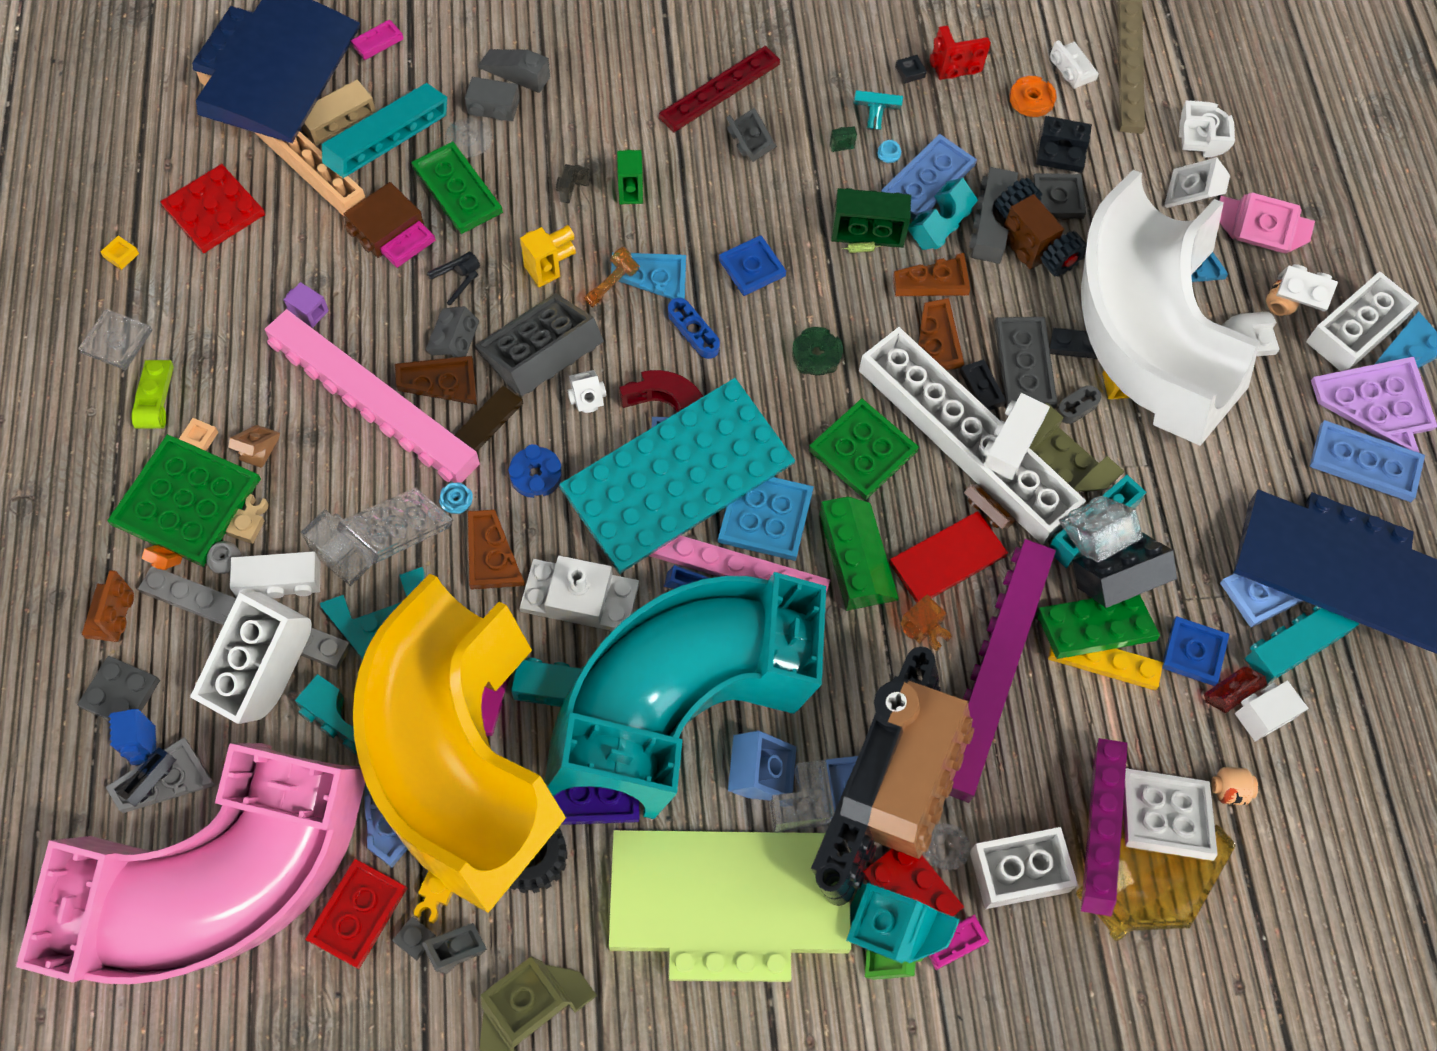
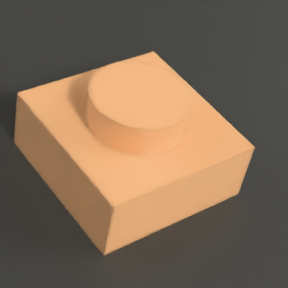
M192 418L179 439L207 451L218 434V430L212 425Z

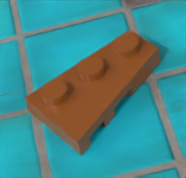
M949 298L924 303L918 344L945 370L964 366V359Z

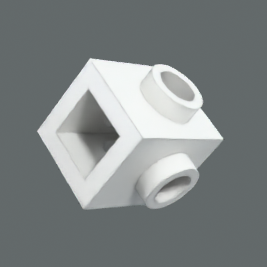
M594 370L569 376L572 389L567 391L571 405L575 404L578 411H583L584 413L594 412L598 410V407L604 406L602 397H606L603 381L599 382Z

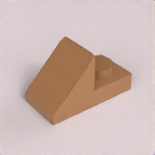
M255 425L230 437L228 448L238 451L240 461L262 468L276 445L280 433Z

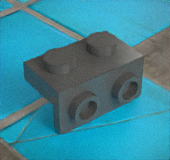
M755 108L736 120L731 115L726 117L730 124L727 129L733 139L737 138L739 140L736 146L743 157L748 155L752 162L777 147Z
M466 306L442 308L426 351L431 356L451 354L453 357L466 356L478 327L479 319Z

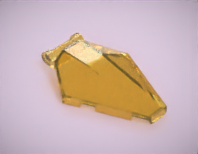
M1215 825L1218 855L1214 861L1125 847V832L1121 830L1116 904L1111 917L1096 914L1110 930L1109 934L1115 941H1119L1132 930L1185 929L1191 927L1236 846L1234 841L1220 826ZM1083 885L1075 893L1081 901Z

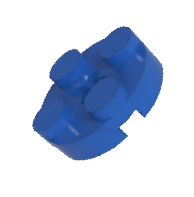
M536 444L528 445L525 449L518 452L511 460L508 470L514 489L521 495L535 498L534 495L539 496L543 494V496L551 494L557 489L562 478L561 462L557 455L551 450L539 447ZM532 468H540L542 473L540 476L538 474L530 476Z

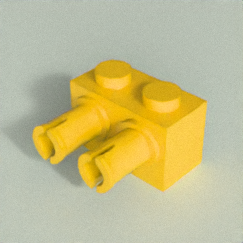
M569 225L551 234L546 233L540 227L520 237L524 267L539 288L560 277L559 261L576 254L575 247L571 242L575 238Z

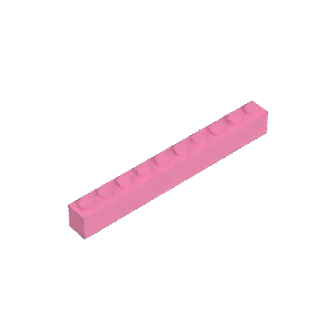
M287 309L264 329L269 339L267 342L276 352L281 350L285 353L286 358L293 365L297 366L299 364L302 366L310 378L313 380L319 379L323 382V386L331 394L337 393L340 395L342 401L351 409L355 407L361 411L360 413L369 423L374 421L389 438L393 436L399 440L402 448L407 452L413 451L416 453L424 465L427 467L432 465L438 470V474L445 481L462 483L480 465L475 450Z

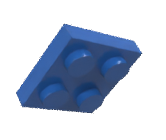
M762 235L719 254L720 263L743 296L786 276V269Z
M1176 616L1172 622L1162 669L1216 686L1219 682L1230 634Z

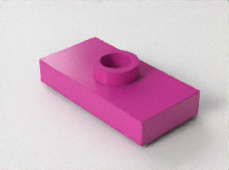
M389 19L352 39L351 43L360 56L367 60L404 38L402 32Z
M418 221L380 247L381 253L398 268L436 240L435 236Z
M975 914L958 923L948 948L929 956L936 970L990 942Z

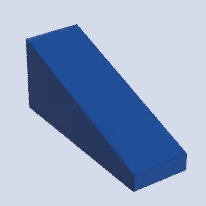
M674 565L667 572L664 587L675 589L695 581L708 579L709 577Z

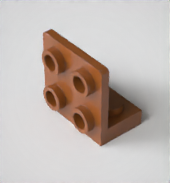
M109 570L106 583H97L82 632L85 639L119 642L121 633H124L126 629V614L128 608L133 604L134 593L117 571Z

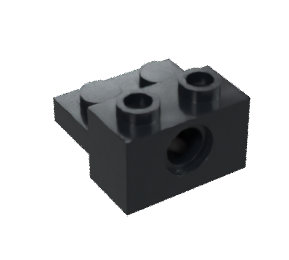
M1045 116L1039 132L1035 165L1083 173L1092 124Z

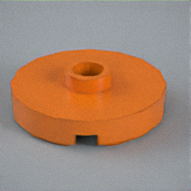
M1021 77L1010 90V103L1020 114L1028 117H1040L1052 110L1056 101V90L1050 82L1042 81L1041 77Z

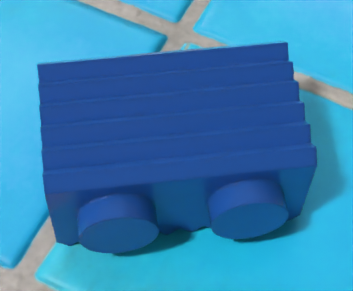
M139 709L111 713L108 716L111 718L109 721L111 732L109 734L112 735L110 737L112 742L109 745L118 751L121 757H125L131 765H141L146 762L157 749L156 727L154 723L148 720L147 716L141 713Z

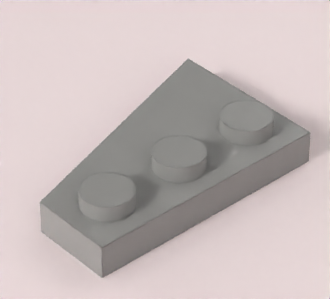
M183 737L164 750L173 756L176 761L171 772L153 786L150 796L145 801L138 803L134 807L117 794L143 764L106 786V789L119 811L126 813L216 785L188 740Z

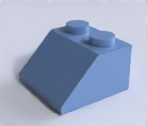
M761 731L734 735L728 791L750 799L792 802L797 747Z

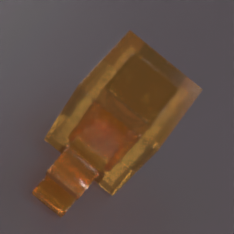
M928 595L924 596L908 610L900 623L903 632L918 643H921L929 635V643L936 651H939L942 646L937 641V637H943L947 642L952 637L947 629L940 626L947 613Z

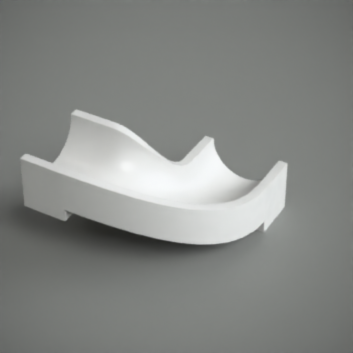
M1132 170L1101 202L1091 222L1081 284L1084 324L1096 357L1109 378L1134 402L1155 413L1153 425L1201 446L1248 389L1260 341L1208 320L1201 313L1194 297L1191 275L1214 250L1224 202L1214 199L1195 220L1180 221L1162 214L1150 203L1142 186V173Z

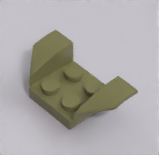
M1050 406L1029 448L1075 491L1107 489L1125 471L1108 456L1100 463L1096 461L1059 428L1064 417Z
M531 956L480 995L484 1013L479 1050L515 1051L514 1047L567 1005L576 1013L597 995L579 971L545 965L542 961Z

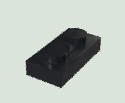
M1053 328L1050 354L1097 359L1087 331Z
M984 359L961 367L960 374L970 393L989 411L1005 405L1006 399Z
M158 747L117 794L136 807L138 803L145 801L150 796L153 786L171 772L176 759Z

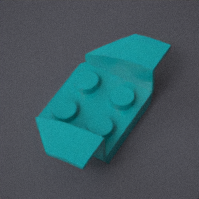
M870 883L867 885L862 884L850 905L851 929L846 941L902 963L906 961L911 963L948 948L960 919Z

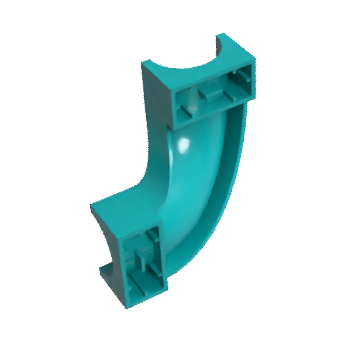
M774 572L768 580L749 576H721L682 585L658 596L636 610L604 639L584 666L563 701L552 733L544 780L552 796L554 797L562 790L574 787L591 786L614 789L638 799L644 805L643 817L655 819L677 794L683 739L679 737L685 725L698 714L718 703L730 700L745 701L795 714L822 685L826 586Z

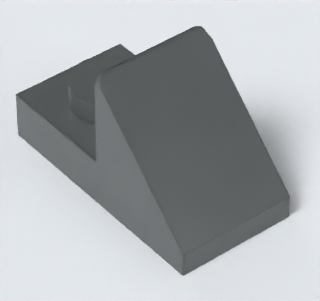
M474 923L422 943L435 971L443 974H448L457 964L477 957L487 950Z

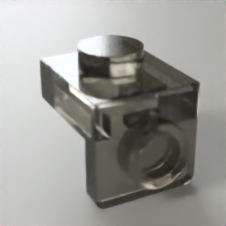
M565 164L562 177H558L556 182V191L560 194V202L570 204L575 185L589 186V168Z

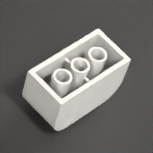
M240 592L190 697L237 724L262 719L277 704L310 636L311 620L261 592Z

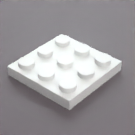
M1126 768L1123 802L1125 847L1214 861L1218 854L1210 781Z

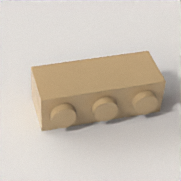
M355 80L317 100L301 129L312 143L317 146L357 124L362 119L374 114L376 110L373 98L362 84Z

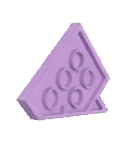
M1414 357L1316 376L1311 380L1318 404L1386 442L1419 453L1413 434L1432 431L1437 428V423Z

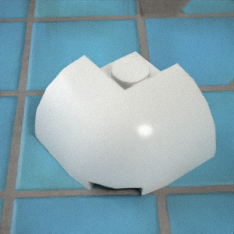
M1185 101L1179 126L1182 150L1203 151V158L1215 157L1227 152L1235 142L1232 115L1228 116L1226 112L1217 108L1218 104Z
M1270 312L1238 314L1232 316L1222 325L1259 340L1260 345L1257 356L1276 355L1280 350L1273 330L1276 321Z

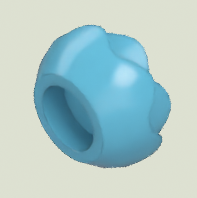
M460 482L450 483L442 488L439 503L446 512L460 514L471 506L473 494L469 488Z

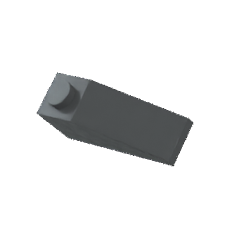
M489 49L478 65L479 69L537 93L541 92L550 79L549 58L530 50Z

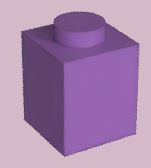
M301 282L294 289H291L284 298L288 311L311 328L329 311L324 297Z

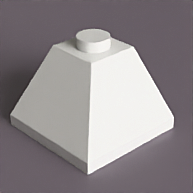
M1217 157L1175 168L1164 206L1169 208L1226 194L1230 174Z

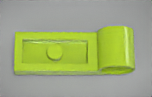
M145 360L132 409V423L135 429H163L165 427L166 411L164 404L174 369L171 360Z

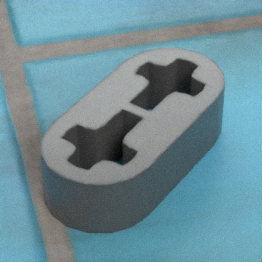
M1086 385L1064 398L1057 408V412L1064 417L1062 422L1066 424L1074 423L1095 410L1101 400V393L1096 387ZM1084 396L1087 398L1091 396L1093 400L1088 399L1082 402ZM1075 406V409H1074L1073 413H1072V412H1067V413H1066V412L1064 411L1065 408H1066L1067 410H1070L1071 408H1073V407Z

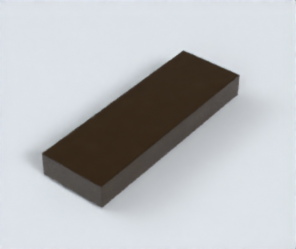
M503 385L455 436L477 452L523 405V399Z

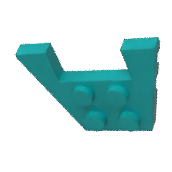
M423 567L399 575L406 596L425 579ZM344 595L321 602L320 606L363 660L375 633L400 603L352 619Z

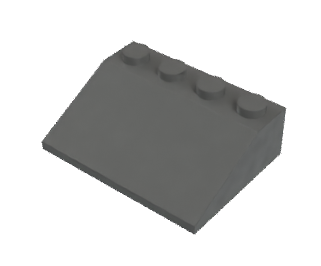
M554 293L476 344L475 348L506 384L523 396L532 392L535 387L544 381L553 378L556 373L565 367L575 363L577 359L586 353L593 351L604 340L593 316L557 293Z

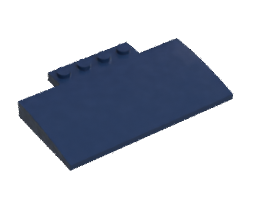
M261 0L254 12L230 6L192 62L194 71L211 76L196 99L197 115L293 143L350 46L351 40L357 34L360 23L314 0Z
M1257 489L1248 505L1233 573L1437 654V559L1412 549L1413 531L1313 492L1307 498L1306 507Z

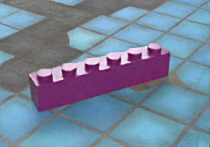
M1098 738L1093 762L1081 901L1082 912L1111 917L1116 904L1127 742Z

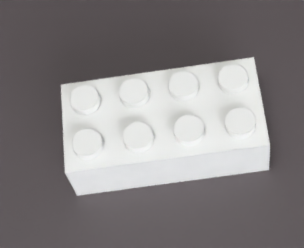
M1379 271L1315 328L1306 343L1338 370H1350L1404 322L1419 303Z

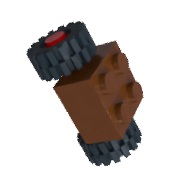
M1022 178L1019 182L1015 181L1013 186L1007 187L1008 190L1006 192L1003 191L1001 193L1002 197H998V202L995 203L996 210L1006 220L1004 228L1008 230L1006 245L1012 248L1020 262L1024 263L1030 270L1043 263L1053 276L1059 277L1061 274H1066L1067 270L1071 271L1074 265L1077 266L1079 261L1084 259L1087 243L1075 231L1062 235L1064 228L1041 203L1042 193L1029 178Z

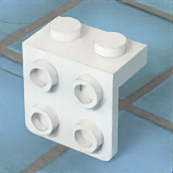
M1293 264L1279 273L1277 279H1282L1276 296L1325 312L1328 310L1338 281L1332 280V276L1321 272L1313 274L1307 272L1306 267Z

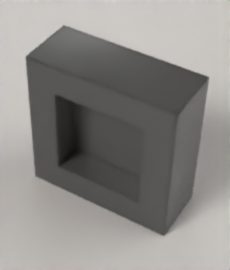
M412 916L392 941L417 961L425 951L422 943L437 936Z

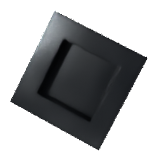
M918 55L896 60L895 67L904 84L926 77L927 71Z

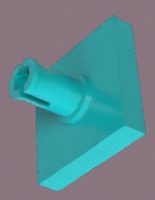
M856 90L853 104L870 107L866 128L873 129L874 118H876L875 130H881L883 110L886 108L899 110L902 106L903 96Z

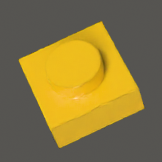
M117 236L101 251L103 258L122 270L139 252L136 247L120 236Z

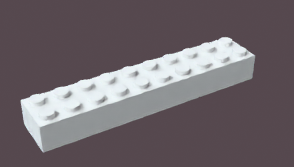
M900 327L862 355L859 372L1008 511L1041 545H1044L1079 514L1086 500L1030 448L1012 480L983 466L987 457L983 455V452L990 440L995 442L997 436L994 435V432L1000 420Z

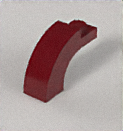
M663 370L641 372L640 382H629L619 387L622 408L649 401H661L669 404L679 412L703 397L700 390L691 381L676 373Z

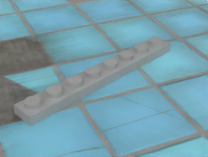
M151 566L138 588L142 594L221 625L225 624L236 600L232 596L165 570L154 568L153 566ZM311 628L310 636L301 656L339 670L351 645L348 641Z

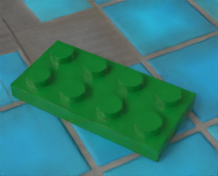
M453 141L411 162L414 171L460 234L503 213L500 203Z
M1140 594L1107 608L1091 598L1040 607L1036 613L1056 659L1154 642L1160 636Z

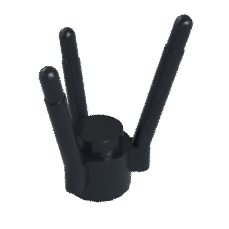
M468 251L461 257L427 272V275L432 280L455 269L460 276H468L447 301L448 305H452L468 284L478 276L476 270L480 268V263L476 256Z

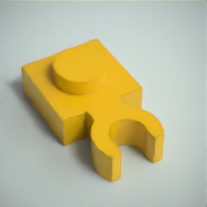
M429 871L418 892L420 896L425 897V900L416 906L414 916L420 918L423 910L430 909L431 916L428 921L434 924L439 915L438 904L447 906L453 894L438 877Z

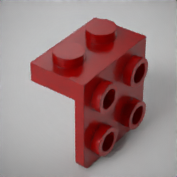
M948 25L939 27L937 36L934 38L933 53L930 54V65L932 68H935L939 80L980 73L985 65L991 44L990 39L986 37L955 43Z

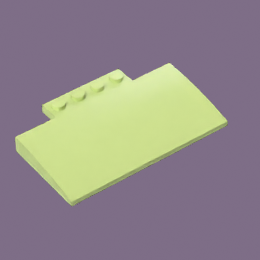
M614 830L609 950L670 952L669 981L791 982V953H849L851 951V943L846 941L851 929L850 901L840 906L829 903L816 883L815 875L811 869L826 833ZM839 881L834 882L831 886L836 885Z

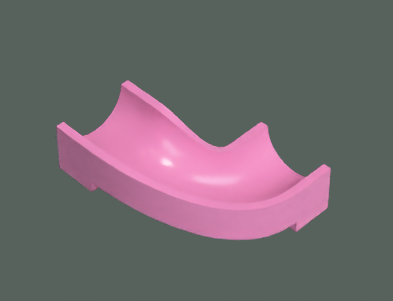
M230 743L215 800L216 804L222 805L221 810L208 826L192 837L157 851L144 850L92 836L49 840L16 967L70 982L84 979L106 984H137L160 981L204 969L237 957L262 944L302 914L321 894L337 871L353 834L365 786L360 766L326 763L292 756L272 750L271 745L262 743Z

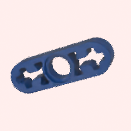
M683 298L671 300L668 304V317L701 357L706 359L716 357L720 350V340L687 300ZM675 309H683V315L679 311L675 312ZM697 324L701 329L698 332L692 333L687 330V326ZM704 341L708 345L713 344V348H710L708 346L704 348Z

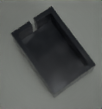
M1143 532L1134 533L1129 538L1109 543L1104 548L1086 552L1081 557L1072 560L1077 588L1105 608L1177 579L1173 550L1160 542H1156L1155 539Z

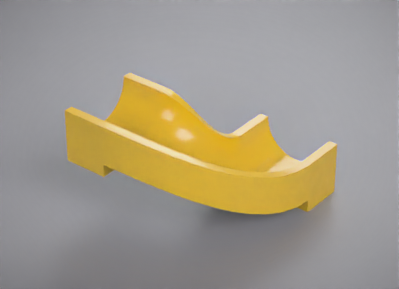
M428 574L379 627L365 652L354 692V740L366 786L376 806L409 852L425 869L438 877L448 890L489 913L566 817L541 776L493 752L484 729L481 709L484 688L486 687L496 692L532 651L506 604L498 602L484 618H481L458 602L442 585L437 576Z

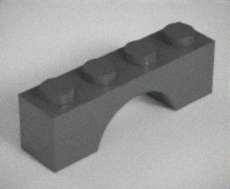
M990 167L988 175L982 177L980 190H983L984 193L983 195L979 194L976 209H980V214H975L973 228L977 230L976 234L972 233L969 248H973L971 258L1000 264L1005 251L1008 230L995 220L993 212L996 210L995 203L998 202V197H1002L1001 193L1003 191L1006 192L1008 190L1007 187L1013 186L1014 182L1017 181L1018 172Z

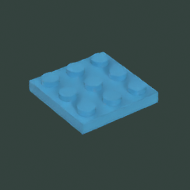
M775 477L769 479L726 507L718 543L796 561L814 486Z

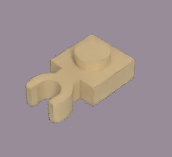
M250 494L245 501V511L238 509L226 530L227 535L253 544L265 522L263 517L259 515L267 511L269 506L267 500L263 498L259 505L253 506L256 499L254 495Z

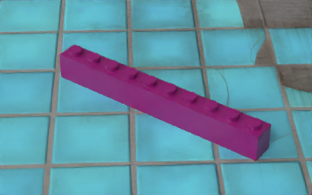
M1027 539L1024 540L1021 548L1016 546L1010 560L1015 563L1013 570L1008 569L1003 580V584L1007 586L1005 593H999L995 603V608L999 609L997 616H991L986 630L991 633L988 641L983 640L978 655L982 656L980 665L975 663L970 679L974 681L972 689L967 688L963 696V700L968 701L970 717L973 718L972 727L974 728V734L970 744L966 746L962 765L959 771H956L949 796L967 803L975 795L1056 552L1052 548Z

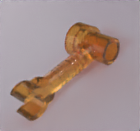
M624 246L619 248L610 259L617 268L604 282L584 297L592 308L599 303L604 294L625 273L632 276L639 270L640 265L631 257V253Z

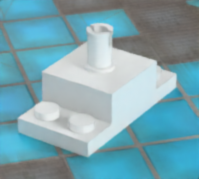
M559 555L556 563L533 559L520 604V612L613 631L632 614L639 580L612 575V566Z

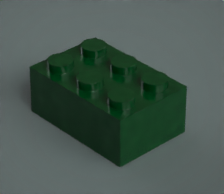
M838 188L833 213L831 242H874L876 246L903 248L910 223L911 195L878 192L875 190L865 191Z

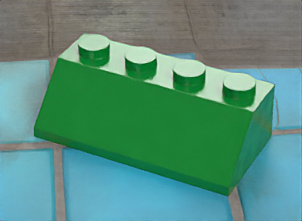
M848 496L822 501L819 516L846 611L898 601L899 597L871 503Z

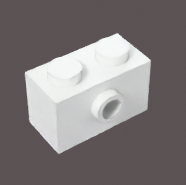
M1288 681L1279 686L1274 682L1260 691L1262 693L1261 696L1257 697L1254 693L1241 701L1243 707L1235 715L1256 742L1291 722L1309 708Z

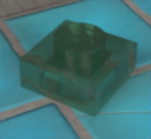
M855 126L840 127L832 130L830 139L832 152L855 149L857 138Z

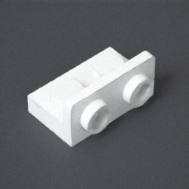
M1059 40L1054 42L1050 54L1051 61L1058 67L1064 79L1069 82L1073 89L1097 80L1099 73L1075 42L1064 46Z

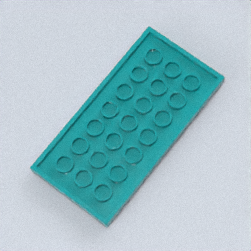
M733 378L559 484V488L614 568L621 574L793 465L796 460L738 380Z

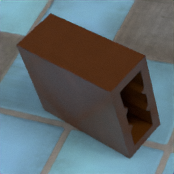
M391 182L343 213L346 221L344 227L349 235L353 238L356 236L364 250L368 253L371 251L377 258L383 255L380 247L416 222L420 221L424 225L421 211Z

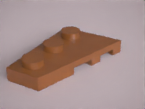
M964 253L957 254L954 259L946 261L942 258L936 260L935 264L924 266L919 264L894 271L893 274L895 296H967L970 293Z
M468 511L470 589L525 586L496 511Z

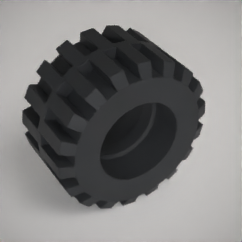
M559 827L545 843L547 852L544 859L533 867H526L509 888L513 890L517 888L521 893H527L528 890L537 893L540 892L539 888L545 886L548 889L551 887L553 880L556 882L561 877L560 872L565 870V861L568 859L565 839Z

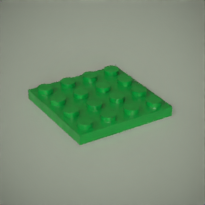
M167 434L107 521L111 526L153 545H159L188 561L204 567L208 551L215 543L222 540L232 518L238 509L243 508L246 498L252 494L261 478L257 473Z

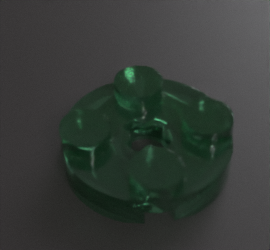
M823 327L805 329L800 336L795 338L792 347L793 361L798 366V370L803 374L826 375L833 373L837 370L843 354V345L839 337L830 334V330ZM815 347H819V350L824 351V353L815 355L812 351H814Z

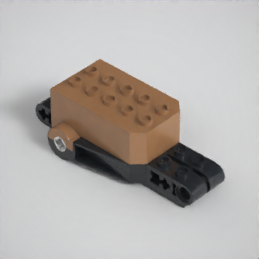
M920 646L912 649L904 661L899 676H895L893 681L887 682L876 692L874 698L876 713L811 869L815 875L816 883L827 901L832 905L840 906L846 904L852 898L855 889L859 890L865 878V873L863 872L867 861H872L877 846L874 842L917 859L921 857L923 852H927L932 840L931 834L935 824L937 825L940 821L944 801L951 793L956 771H959L962 765L966 746L972 740L974 728L972 727L973 718L970 717L968 701L941 692L935 656L926 647ZM839 881L836 885L831 886L834 882Z

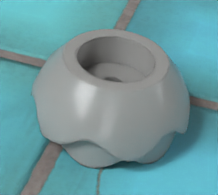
M217 542L208 551L206 563L214 573L226 574L231 572V557H241V552L231 542Z

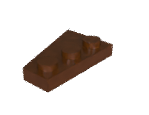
M472 356L395 364L396 387L398 391L477 405Z

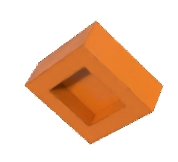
M159 545L145 548L141 558L152 563L151 565L154 568L161 570L179 565L182 561L180 555Z

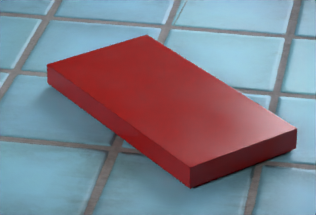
M979 511L891 558L889 564L919 606L1005 558L1008 552Z

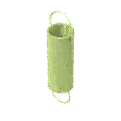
M874 242L848 243V248L841 249H848L849 253L872 252L875 250V247L880 246H875Z

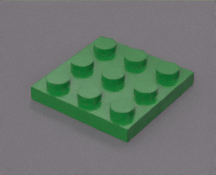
M861 398L811 443L808 451L866 501L918 452L919 446Z

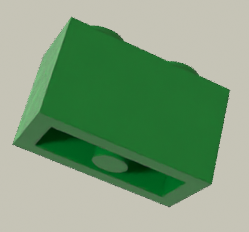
M629 149L617 151L619 204H643L642 150Z

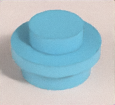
M886 140L879 146L877 154L883 162L894 163L901 156V148L896 141Z

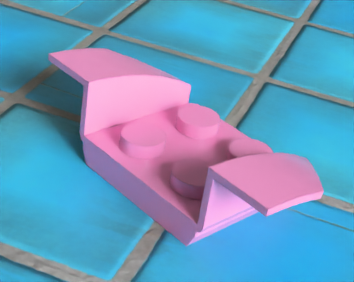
M1255 193L1245 194L1241 200L1225 196L1220 197L1219 201L1224 202L1219 223L1232 239L1236 238L1237 241L1285 254L1302 247L1311 240L1315 221L1300 217V205Z

